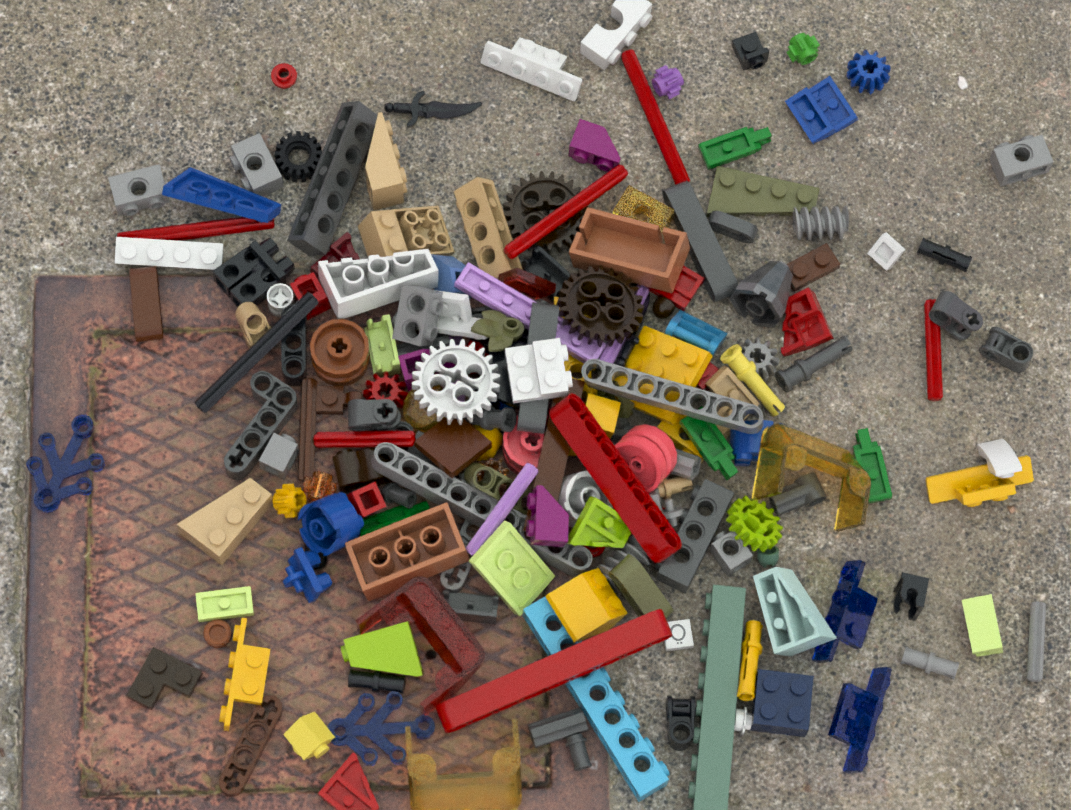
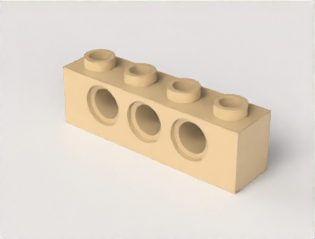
M476 177L454 191L457 200L456 206L461 212L464 230L469 237L472 254L477 261L479 269L506 285L523 276L524 272L519 257L509 259L504 253L505 246L513 241L493 180Z

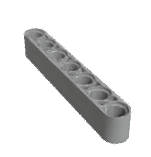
M599 359L587 360L582 366L581 373L585 383L596 390L747 434H756L764 426L762 410L754 404ZM596 368L602 371V374L597 379L588 377V373L592 369ZM619 376H624L628 379L627 383L621 387L615 386L613 384L614 380ZM647 383L654 386L653 391L649 394H642L639 391L643 384ZM671 391H676L680 394L679 399L674 402L667 401L665 397ZM695 399L706 401L705 407L699 410L694 409L691 404ZM728 406L732 409V413L728 417H721L717 414L718 410L721 407ZM748 414H755L759 417V420L753 425H748L744 422V418Z

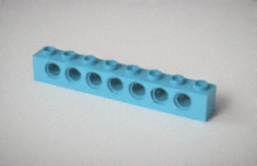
M546 597L523 609V618L547 656L561 651L560 647L564 644L575 645L582 642V640L573 642ZM549 621H557L561 628L557 631H551L546 627V624ZM600 668L591 672L585 678L579 677L566 683L565 685L578 706L581 707L584 716L638 802L667 786L669 781L667 776L670 773L663 761L658 762L653 755L655 749L651 741L647 737L643 739L639 733L640 725L632 713L630 715L627 714L623 707L625 701L618 690H612L608 683L611 679L606 670ZM600 690L604 693L605 698L601 701H595L590 697V692ZM608 713H614L619 717L620 721L617 724L611 725L605 721L604 716ZM625 736L630 737L634 741V745L631 748H624L620 745L619 739ZM638 760H644L649 765V769L645 772H640L635 769L634 763Z

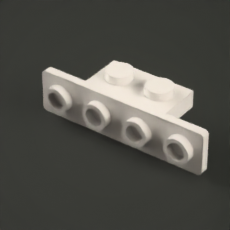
M521 37L511 50L491 41H487L481 58V64L571 101L577 99L582 84L581 78L562 71L567 56L560 54L556 50L545 48Z
M439 291L443 292V308L438 315L436 325L438 333L469 337L476 340L488 338L471 332L473 324L481 318L472 317L468 295ZM421 298L420 305L422 308H424L425 306L423 298ZM397 313L391 319L392 327L395 326ZM416 324L415 330L420 331L418 324Z

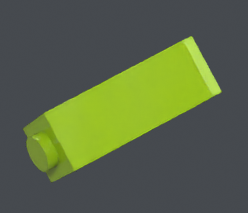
M409 621L343 639L345 645L340 646L344 662L349 661L352 667L416 677L424 675Z

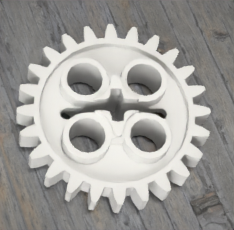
M453 339L450 340V345L447 347L440 341L439 350L430 346V356L422 353L421 360L423 362H416L415 369L418 371L412 372V379L416 380L412 382V389L417 390L414 392L415 400L421 399L419 402L420 409L428 407L427 416L437 413L438 422L443 417H447L448 425L451 424L453 418H457L459 425H462L463 418L465 417L472 423L473 414L482 418V408L490 411L491 403L489 401L496 402L497 395L495 393L500 392V385L497 384L500 382V374L496 373L498 365L491 364L493 356L484 357V347L476 351L475 342L469 347H465L464 339L461 340L459 346L455 345ZM446 362H452L456 366L453 368H445L443 364H445ZM475 372L481 376L477 379H472L468 377V374ZM442 385L444 390L434 391L432 387ZM460 395H465L470 399L466 402H461L456 398Z

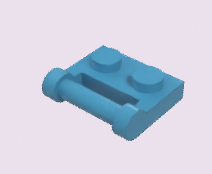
M679 310L669 322L664 334L674 335L710 352L714 356L728 333Z

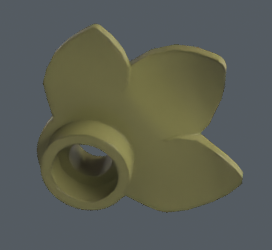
M496 310L482 311L483 318L477 320L471 327V332L489 337L488 350L490 352L505 350V348H510L512 343L518 341L524 333V325L520 320L507 317L502 312Z

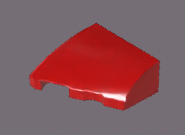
M809 287L788 297L785 311L786 318L783 321L782 331L785 332L784 345L781 347V353L784 357L806 351L834 339L816 294Z

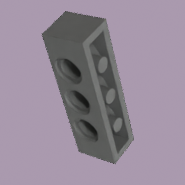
M707 479L704 480L702 486H695L690 497L694 502L690 510L684 508L683 514L678 521L682 524L677 533L681 539L682 547L663 562L656 564L655 570L658 571L656 580L686 594L732 502L734 492ZM707 507L711 510L712 514L702 516L697 509ZM695 530L699 533L700 538L692 540L687 537L686 532ZM679 553L687 556L688 561L686 563H678L674 556Z

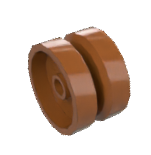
M333 319L321 324L313 333L310 342L312 367L317 377L326 384L333 386H349L359 381L365 375L370 363L368 337L360 326L346 319Z

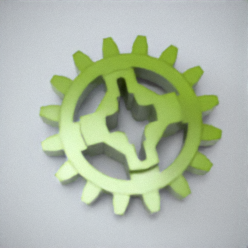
M744 496L742 499L738 498L727 510L729 516L726 518V521L732 524L728 528L729 531L737 534L735 540H743L744 547L748 544L751 545L754 552L758 548L761 552H765L767 549L771 550L782 538L779 532L783 527L777 524L780 517L773 516L774 509H767L766 502L763 501L760 504L756 497H753L751 500L748 496Z

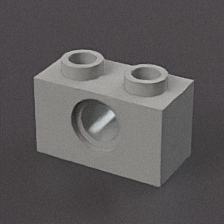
M260 133L231 145L232 156L229 159L234 170H240L243 176L240 180L245 190L264 196L283 187L282 175ZM254 164L261 166L260 169L255 171L249 169Z
M1028 135L1021 138L1019 142L1009 144V142L1001 143L993 149L989 159L1000 187L1049 173L1054 163L1043 135L1036 137ZM1015 156H1022L1025 158L1026 161H1019L1015 158Z
M160 164L108 177L118 216H131L138 213L139 210L147 208L158 209L169 203V197L162 195L165 182ZM138 189L146 191L140 196L133 194Z

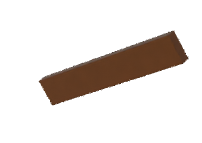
M572 378L573 387H568L567 395L573 393L581 398L585 381ZM566 396L552 398L550 409ZM548 415L538 459V474L534 478L532 490L537 485H542L558 502L570 445L557 429L550 415ZM527 509L522 532L526 533L527 521L531 520V510Z

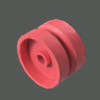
M517 415L515 428L511 432H504L502 444L503 459L509 470L516 475L520 473L526 463H530L537 468L544 434L517 431Z
M646 424L634 426L614 445L648 493L655 490L669 476L677 463V451L673 441L665 432L655 426Z

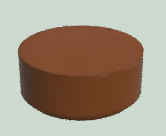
M212 620L204 628L205 641L212 648H223L229 644L232 638L231 628L223 620Z

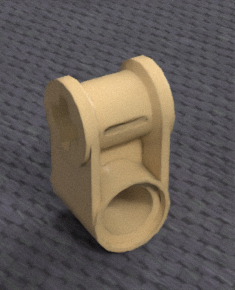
M245 302L236 309V319L244 334V340L248 348H250L271 327L256 304ZM255 315L252 320L247 321L250 316Z

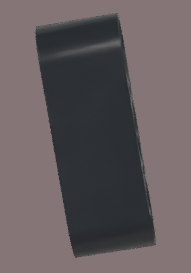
M288 305L287 307H285L284 310L282 311L281 317H282L293 305ZM306 316L281 340L283 378L286 384L294 387L300 386L301 381L307 378ZM291 342L301 344L299 348L294 350L287 347ZM292 367L301 369L300 373L296 375L289 374L288 370Z

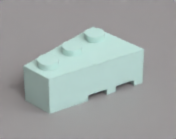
M774 567L753 576L774 654L793 656L837 639L793 570Z

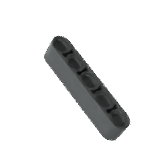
M684 181L662 190L664 202L678 231L687 233L690 245L689 254L699 275L705 278L703 284L711 300L716 303L731 297L738 286V282L692 186L688 181Z
M532 302L527 345H532L533 341L556 338L559 315L558 305ZM549 399L520 402L517 431L544 434Z

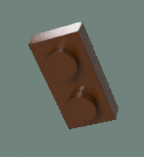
M827 243L787 264L793 275L791 288L795 292L839 269L840 263Z

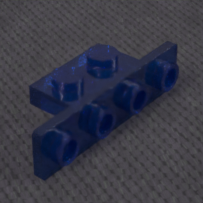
M862 560L847 561L841 569V577L837 589L832 595L829 612L825 617V621L837 639L814 647L815 652L812 660L816 663L832 662L839 640L854 649L862 648L878 598L858 587L866 565Z
M889 667L873 668L866 691L851 683H843L828 736L850 745L843 771L848 774L861 773L867 764L869 747L875 737L876 723L883 710V699L891 681L892 669Z

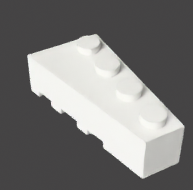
M429 249L393 253V256L379 257V254L369 255L368 259L359 260L343 258L341 262L328 263V260L318 261L319 280L337 319H345L400 300L402 286L417 285L428 289L438 287V268Z

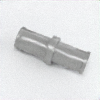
M907 646L901 664L925 670L924 673L930 674V672L952 679H955L959 662L935 656L936 653L934 652L928 654L908 648Z

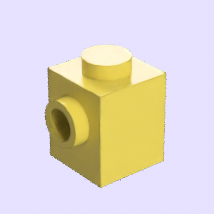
M316 712L300 717L283 734L292 745L295 753L301 756L303 760L313 756L316 759L323 756L330 749L328 744L335 738Z

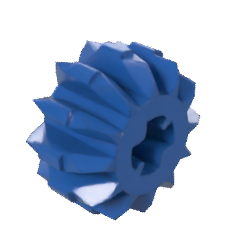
M867 49L863 51L862 55L856 53L853 60H850L847 65L846 77L851 79V88L859 86V93L867 89L870 95L874 93L875 89L881 91L884 84L888 83L890 79L888 73H890L891 68L890 65L885 64L886 56L878 58L877 51L870 55Z

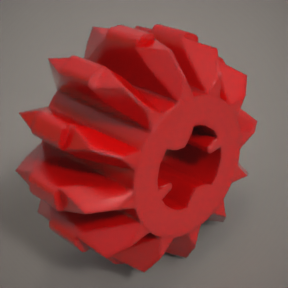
M385 371L384 377L380 378L375 373L373 375L374 381L367 380L365 382L367 389L362 391V396L367 398L366 400L390 399L398 408H405L403 400L408 399V392L404 390L406 383L404 381L398 382L399 375L395 374L392 378H389V373ZM386 391V394L390 392V396L384 398L383 394L381 397V392Z

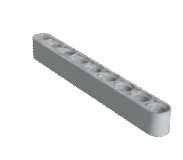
M383 442L375 448L371 465L377 473L437 505L447 502L452 513L478 527L482 526L499 502L455 477L451 478L444 471L392 443ZM386 454L391 458V461L382 462L378 455ZM411 467L414 469L415 474L407 475L403 472L402 468ZM435 480L438 482L439 487L431 488L428 486L427 481ZM459 493L464 500L455 501L452 499L451 494ZM479 505L484 506L488 513L479 514L475 507ZM512 508L505 519L511 522L512 526L530 545V540L525 538L522 532L526 515ZM566 543L563 547H558L560 553H552L548 546L530 545L543 562L572 577H577L581 573L586 572L593 560L590 550L582 545L575 546ZM578 557L582 559L584 566H576L572 558Z

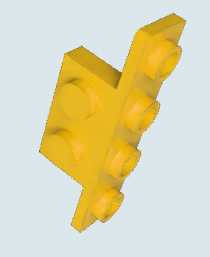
M1028 455L1017 457L1022 466V471L1014 472V476L1009 478H998V476L993 475L988 471L987 464L926 477L928 500L931 504L957 499L967 507L979 506L982 504V501L991 499L993 501L1006 500L1009 495L1016 494L1015 486L1034 481L1031 458Z
M242 618L241 625H235L232 641L238 643L236 652H230L228 668H233L232 679L226 678L224 695L229 696L227 706H221L219 722L224 723V731H229L234 701L262 705L270 649L243 645L247 618Z

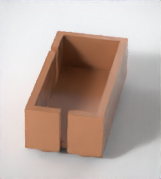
M587 207L579 226L580 232L576 233L569 250L573 267L587 271L588 267L592 266L594 271L598 272L599 267L602 266L606 273H608L610 268H613V275L617 276L622 272V280L624 281L631 278V283L673 293L690 250L687 233L664 227L662 233L665 244H663L658 225Z

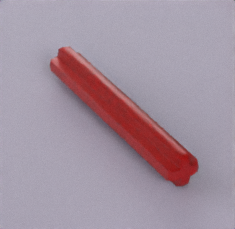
M928 299L924 304L927 397L929 401H940L943 397L940 326L933 323L929 318V312L936 299Z
M413 431L317 432L313 440L317 448L377 447L378 444L383 442L392 443L397 447H412L416 438Z

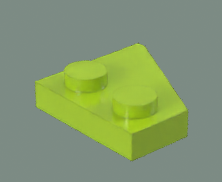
M590 496L568 536L567 544L624 548L631 535V531L614 509L596 497Z

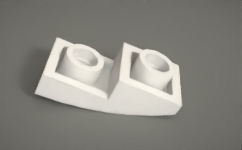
M1004 439L977 444L979 455L987 460L988 471L993 475L998 476V478H1009L1014 476V472L1022 471L1019 459Z

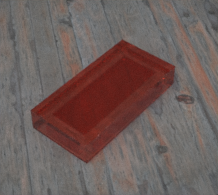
M520 268L503 272L498 277L499 281L535 299H540L556 292L555 283Z

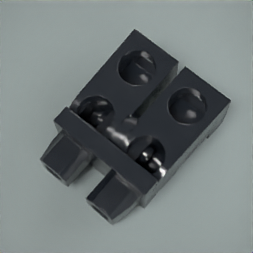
M271 238L264 240L260 244L255 240L249 244V247H246L213 270L214 282L228 298L231 297V301L237 308L245 302H252L258 306L267 298V292L271 286L279 283L286 284V278L295 270V265L287 256H284L278 262L271 258L279 252V247Z

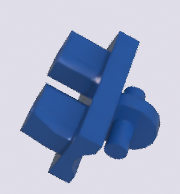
M302 547L295 549L294 555L288 559L290 566L285 568L288 577L283 580V584L286 588L294 586L297 593L303 591L308 603L316 601L321 593L331 587L332 580L326 572L319 575L315 574L313 568L318 567L321 563L318 553L316 554L311 550L304 552Z

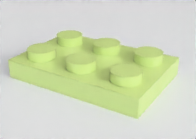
M505 520L469 560L470 564L499 595L511 611L518 616L523 614V609L531 605L555 577L553 572L512 524Z

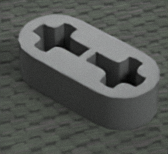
M712 211L708 219L713 231L743 243H753L758 232V228L752 223L721 211Z

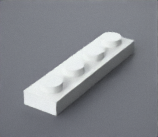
M116 237L115 264L215 270L222 265L223 261L222 243Z

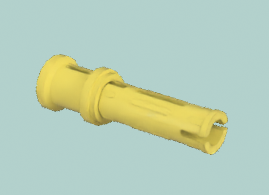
M739 344L728 348L721 355V362L727 363L734 371L738 380L744 381L772 417L777 416L779 413L773 405L780 412L784 410L785 405L757 374L755 363L748 361L741 352L742 347Z

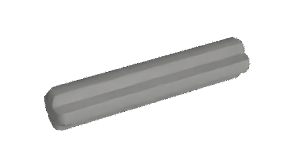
M1034 601L1030 605L1027 680L1031 682H1040L1043 679L1046 604L1039 601Z

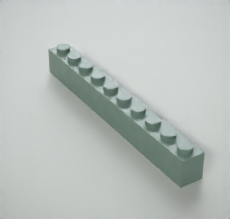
M713 585L711 593H706L704 609H709V619L703 620L702 636H707L706 646H701L700 662L705 664L704 673H699L697 689L702 690V699L696 700L695 716L700 717L699 727H694L693 743L697 744V754H692L690 771H695L694 782H689L688 798L693 799L692 810H728L746 588Z

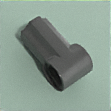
M815 472L805 474L796 479L793 484L773 491L768 495L770 505L777 516L802 506H814L827 498Z

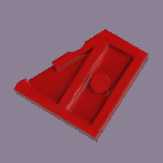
M354 752L318 792V796L335 810H379L375 796Z

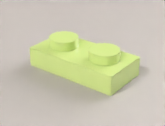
M251 586L195 593L199 622L254 616Z

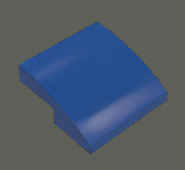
M828 76L810 89L804 88L785 101L812 144L841 131L859 120L831 76Z

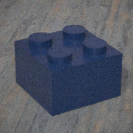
M758 669L750 731L805 737L809 731L814 676Z

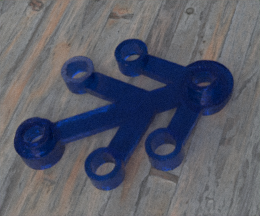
M81 414L72 420L71 428L74 434L61 460L55 449L56 441L51 433L40 435L38 439L39 445L45 451L53 472L49 484L42 472L44 464L41 458L33 456L27 460V469L33 474L38 488L34 494V504L42 512L49 513L55 511L60 506L61 500L79 493L81 495L90 494L93 490V484L87 477L79 478L75 484L62 488L60 486L64 479L88 470L100 471L105 466L104 458L99 453H93L87 459L72 464L84 438L91 436L94 431L93 421L87 415ZM87 425L88 429L85 432H80L79 427ZM46 438L52 439L49 445H43L42 442ZM94 459L101 460L98 466L91 464ZM33 462L40 463L37 469L30 468ZM84 482L89 483V487L86 490L80 489V485ZM46 496L53 497L52 502L48 504L44 503L43 499Z
M392 691L387 695L384 705L366 724L355 725L365 711H371L375 706V699L369 693L360 695L358 704L345 719L336 718L328 724L327 728L335 736L331 741L333 745H347L361 757L364 765L373 766L378 761L377 751L373 748H366L355 737L367 736L389 756L392 763L402 764L406 759L405 749L401 746H395L383 735L414 733L420 739H428L435 732V722L431 717L421 715L415 721L383 723L394 710L399 709L403 704L402 695L397 691ZM393 696H397L400 699L396 705H392L389 702V699ZM364 698H369L372 703L370 706L365 707L361 704V701ZM421 722H427L429 724V728L427 730H421L419 728V724ZM338 727H343L346 731L344 735L338 736L335 734V730ZM395 751H400L403 753V757L396 760L392 754ZM367 753H373L375 759L369 762L364 759V756Z

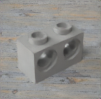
M417 285L402 286L392 339L417 346L433 345V341L438 333L436 326L438 315L443 308V292ZM421 298H423L425 302L424 308H422L420 305ZM416 324H418L420 329L419 334L415 331Z

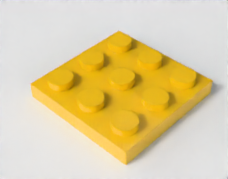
M644 325L638 335V338H640L639 343L634 346L625 367L696 387L713 356L704 349ZM619 376L614 381H617L620 386H624L628 379L624 376ZM646 383L640 387L639 391L642 394H649L653 391L654 386ZM671 391L666 395L665 399L669 402H674L679 399L680 394L676 391ZM630 400L635 404L633 409L673 426L681 415Z

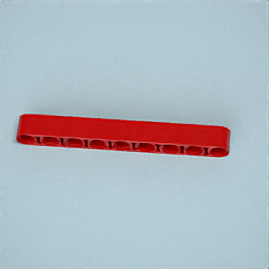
M658 609L446 700L435 706L445 733H451L672 637L673 634L663 610Z

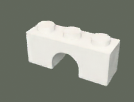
M616 0L612 4L611 17L617 20L621 26L615 30H606L596 23L581 41L580 54L603 70L609 64L614 65L622 54L620 51L624 46L629 47L634 42L637 36L636 32L640 27L645 28L651 21L652 3L647 0Z

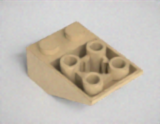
M379 112L365 166L366 187L373 211L404 203V193H407V178L404 168H400V155L397 144H393L391 123L389 120H384L382 112Z
M439 205L371 211L358 225L367 256L379 254V257L393 256V253L423 249H429L430 254L444 256L455 252Z

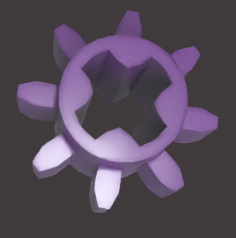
M667 65L655 70V78L652 79V86L655 92L660 97L667 95L668 99L679 95V91L682 90L680 86L684 85V80L677 68L668 69Z

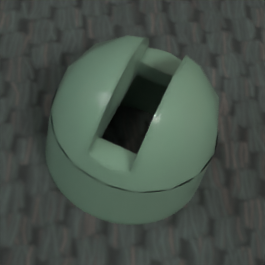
M774 546L771 550L767 549L765 552H761L758 548L757 559L759 564L764 568L767 565L774 567L779 560V549Z

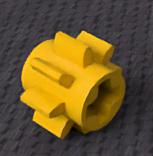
M294 483L283 484L282 489L275 490L276 493L273 495L272 503L275 510L278 511V515L284 514L285 518L297 517V513L300 512L307 502L306 495L301 490V487H295Z

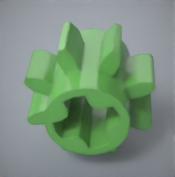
M799 33L790 39L789 51L786 53L792 62L797 61L801 65H807L818 57L817 48L820 44L814 35L810 37L809 34Z

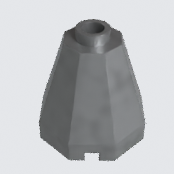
M769 261L738 284L730 301L740 316L744 318L747 315L754 318L751 323L756 326L775 328L786 311L793 276L788 265L781 261Z

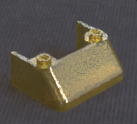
M780 423L767 426L763 430L751 499L760 500L782 494L785 471H798L804 465L842 479L834 530L839 532L865 525L871 480L850 451Z
M512 719V747L502 748L494 754L492 761L493 771L436 775V764L431 756L423 753L412 754L411 726L405 727L410 809L516 810L522 801L518 719Z

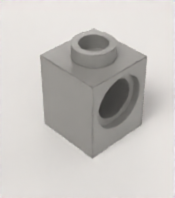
M273 433L259 459L260 469L285 480L299 454L296 440L287 434L280 436Z
M722 531L712 539L713 543L710 552L729 577L751 563L753 554L747 546H743V540H735L737 535L735 532L730 531L727 533ZM725 546H732L737 554L729 556L724 553L723 548Z

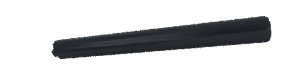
M307 292L195 401L196 406L204 413L209 411L318 304L315 296Z

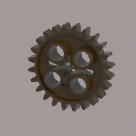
M540 171L539 178H535L530 173L528 182L520 178L521 187L513 184L512 192L514 194L507 193L506 200L508 202L503 204V210L507 211L504 212L506 221H508L509 230L513 229L511 231L512 239L529 229L528 224L538 223L548 216L544 215V210H547L548 214L552 213L580 193L581 188L572 189L573 180L564 183L563 174L558 179H554L553 171H551L549 178L545 177L543 171ZM559 196L563 198L564 201L560 203H555L551 200V198ZM531 198L535 199L538 203L529 205L525 200ZM588 206L565 221L566 226L557 227L529 247L527 251H530L533 246L539 245L542 248H546L548 254L551 255L552 248L554 247L561 253L562 244L570 248L572 245L571 239L574 240L576 233L580 232L579 226Z
M589 266L587 273L581 268L578 270L577 276L571 273L568 281L565 280L563 282L556 304L560 308L558 316L564 317L562 325H571L569 333L572 334L577 331L579 333L577 340H581L584 336L587 337L588 345L593 340H597L599 347L602 346L603 341H607L611 347L614 340L622 344L624 337L630 339L633 331H637L639 323L642 321V312L644 310V305L641 304L643 296L636 295L639 288H630L631 278L623 281L622 272L615 276L613 275V268H610L608 273H606L602 266L599 267L598 272H595L592 266Z

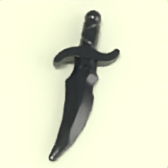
M420 91L414 96L412 103H394L393 105L389 102L384 105V109L388 113L394 110V113L411 114L412 119L407 123V127L410 128L416 124L418 116H424L425 118L437 117L439 119L459 117L471 113L482 106V103L451 104L431 101L422 104L419 103V100L425 95V91Z
M650 293L643 304L642 321L639 323L637 331H633L631 338L625 339L615 362L616 365L625 367L634 346L639 343L640 338L637 336L648 310Z

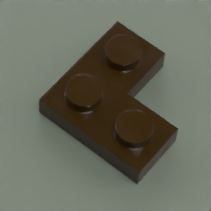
M153 647L126 696L128 699L152 710L165 686L190 698L203 673Z

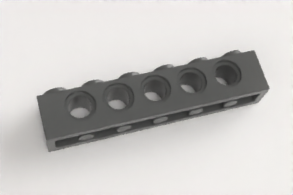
M360 101L341 104L287 241L308 256L327 254L336 228L340 224V218L345 205L349 201L353 185L358 178L362 162L368 153V147L373 137L378 115Z

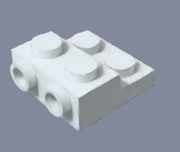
M560 338L533 341L532 345L505 348L513 403L567 396L568 387H573L571 371H565L564 361H568L566 344L561 345Z

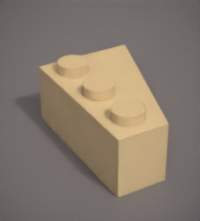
M249 478L177 524L179 534L220 565H223L272 506V494Z

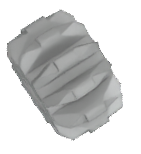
M759 336L756 337L754 344L751 340L746 339L744 346L740 345L742 347L741 352L748 361L755 363L753 357L758 358L760 363H755L756 372L765 382L768 380V374H775V366L779 364V358L775 357L777 349H769V340L761 344Z

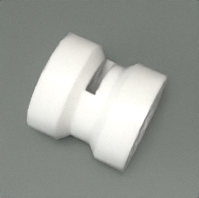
M279 283L269 288L267 301L271 314L281 318L284 308L294 304L293 291L286 284Z

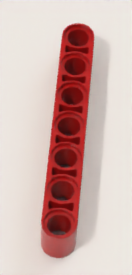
M573 393L567 395L549 410L551 420L648 557L655 563L663 562L682 547L680 537L581 398Z

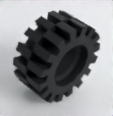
M296 131L295 136L290 132L287 134V139L283 136L280 139V144L277 143L276 166L280 174H284L285 179L289 180L291 177L292 181L296 183L297 179H301L303 183L306 182V177H309L310 180L312 179L322 154L321 145L319 142L317 143V139L314 136L310 138V134L305 132L304 136L301 135V131ZM303 149L309 154V159L304 164L295 165L290 162L289 154L293 150Z

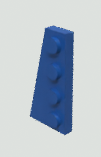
M191 167L165 184L162 195L264 223H268L279 215L282 205Z

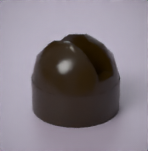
M658 296L652 309L656 317L664 319L674 312L676 306L667 298Z

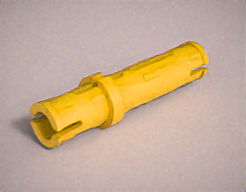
M755 620L746 622L744 642L741 643L742 661L737 697L743 701H751L755 698L758 659L763 649V646L760 644L763 624L761 625V622Z

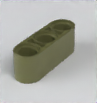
M477 462L471 463L464 472V479L467 484L498 501L505 494L504 492L502 495H499L500 485L506 483L507 491L514 481L491 467ZM483 470L484 478L481 482L477 483L476 476L479 471ZM527 488L513 507V509L525 515L527 505L522 507L521 500L524 496L531 493L530 489Z
M628 554L608 573L638 617L658 609L663 610L666 618L674 612L672 606L647 571L632 555Z

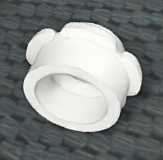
M747 707L736 709L734 731H739L742 735L745 733V730H750L752 725V713H747Z

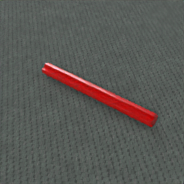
M629 49L622 52V62L675 184L684 181L690 182V178L635 51Z
M617 165L508 243L504 248V253L509 259H514L624 180L628 175V171L623 165Z
M236 217L119 232L117 237L180 241L273 229L275 222L274 218L268 223L246 217Z

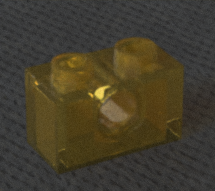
M628 185L613 209V214L639 220L636 218L637 214H644L648 219L639 221L658 225L663 237V228L669 227L675 210Z

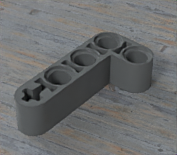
M266 371L256 372L250 380L252 395L263 406L224 457L226 473L233 480H242L248 476L258 463L273 433L279 435L297 410L298 403L295 391ZM260 383L270 385L265 391H260L256 388ZM284 397L292 400L286 406L280 405L278 401ZM268 418L276 421L270 427L264 426L262 422ZM256 439L260 444L255 448H250L246 446L247 442ZM241 461V467L238 465L234 468L232 467V463L238 464Z

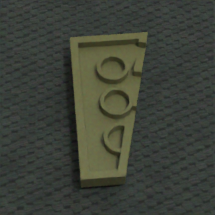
M717 166L706 217H710L712 211H721L735 217L746 214H755V216H766V214L793 216L794 207H796L798 213H800L802 207H807L810 214L811 208L816 206L820 188Z

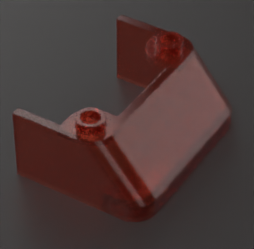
M414 577L356 620L357 631L360 635L382 619L388 626L407 621L410 622V625L414 623L444 661L446 666L440 669L435 676V685L438 690L420 703V712L423 717L433 711L435 706L457 693L483 665L485 660L483 647L433 583L426 577Z

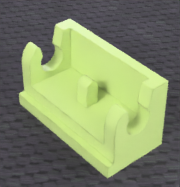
M390 314L383 315L380 322H373L372 319L367 320V327H364L368 337L373 374L377 373L380 378L384 377L385 371L389 373V376L401 374L395 339H392L393 327Z
M992 594L963 599L962 605L972 653L976 654V657L1003 653Z

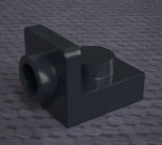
M756 32L732 40L731 45L743 71L750 68L753 70L765 65L768 60L769 50L767 47L763 48Z

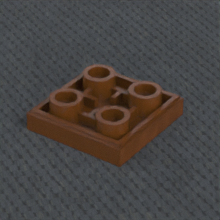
M445 417L416 439L414 446L448 476L454 478L491 449L492 442L464 418L462 425H459L457 418H453L451 424L448 425L447 417Z

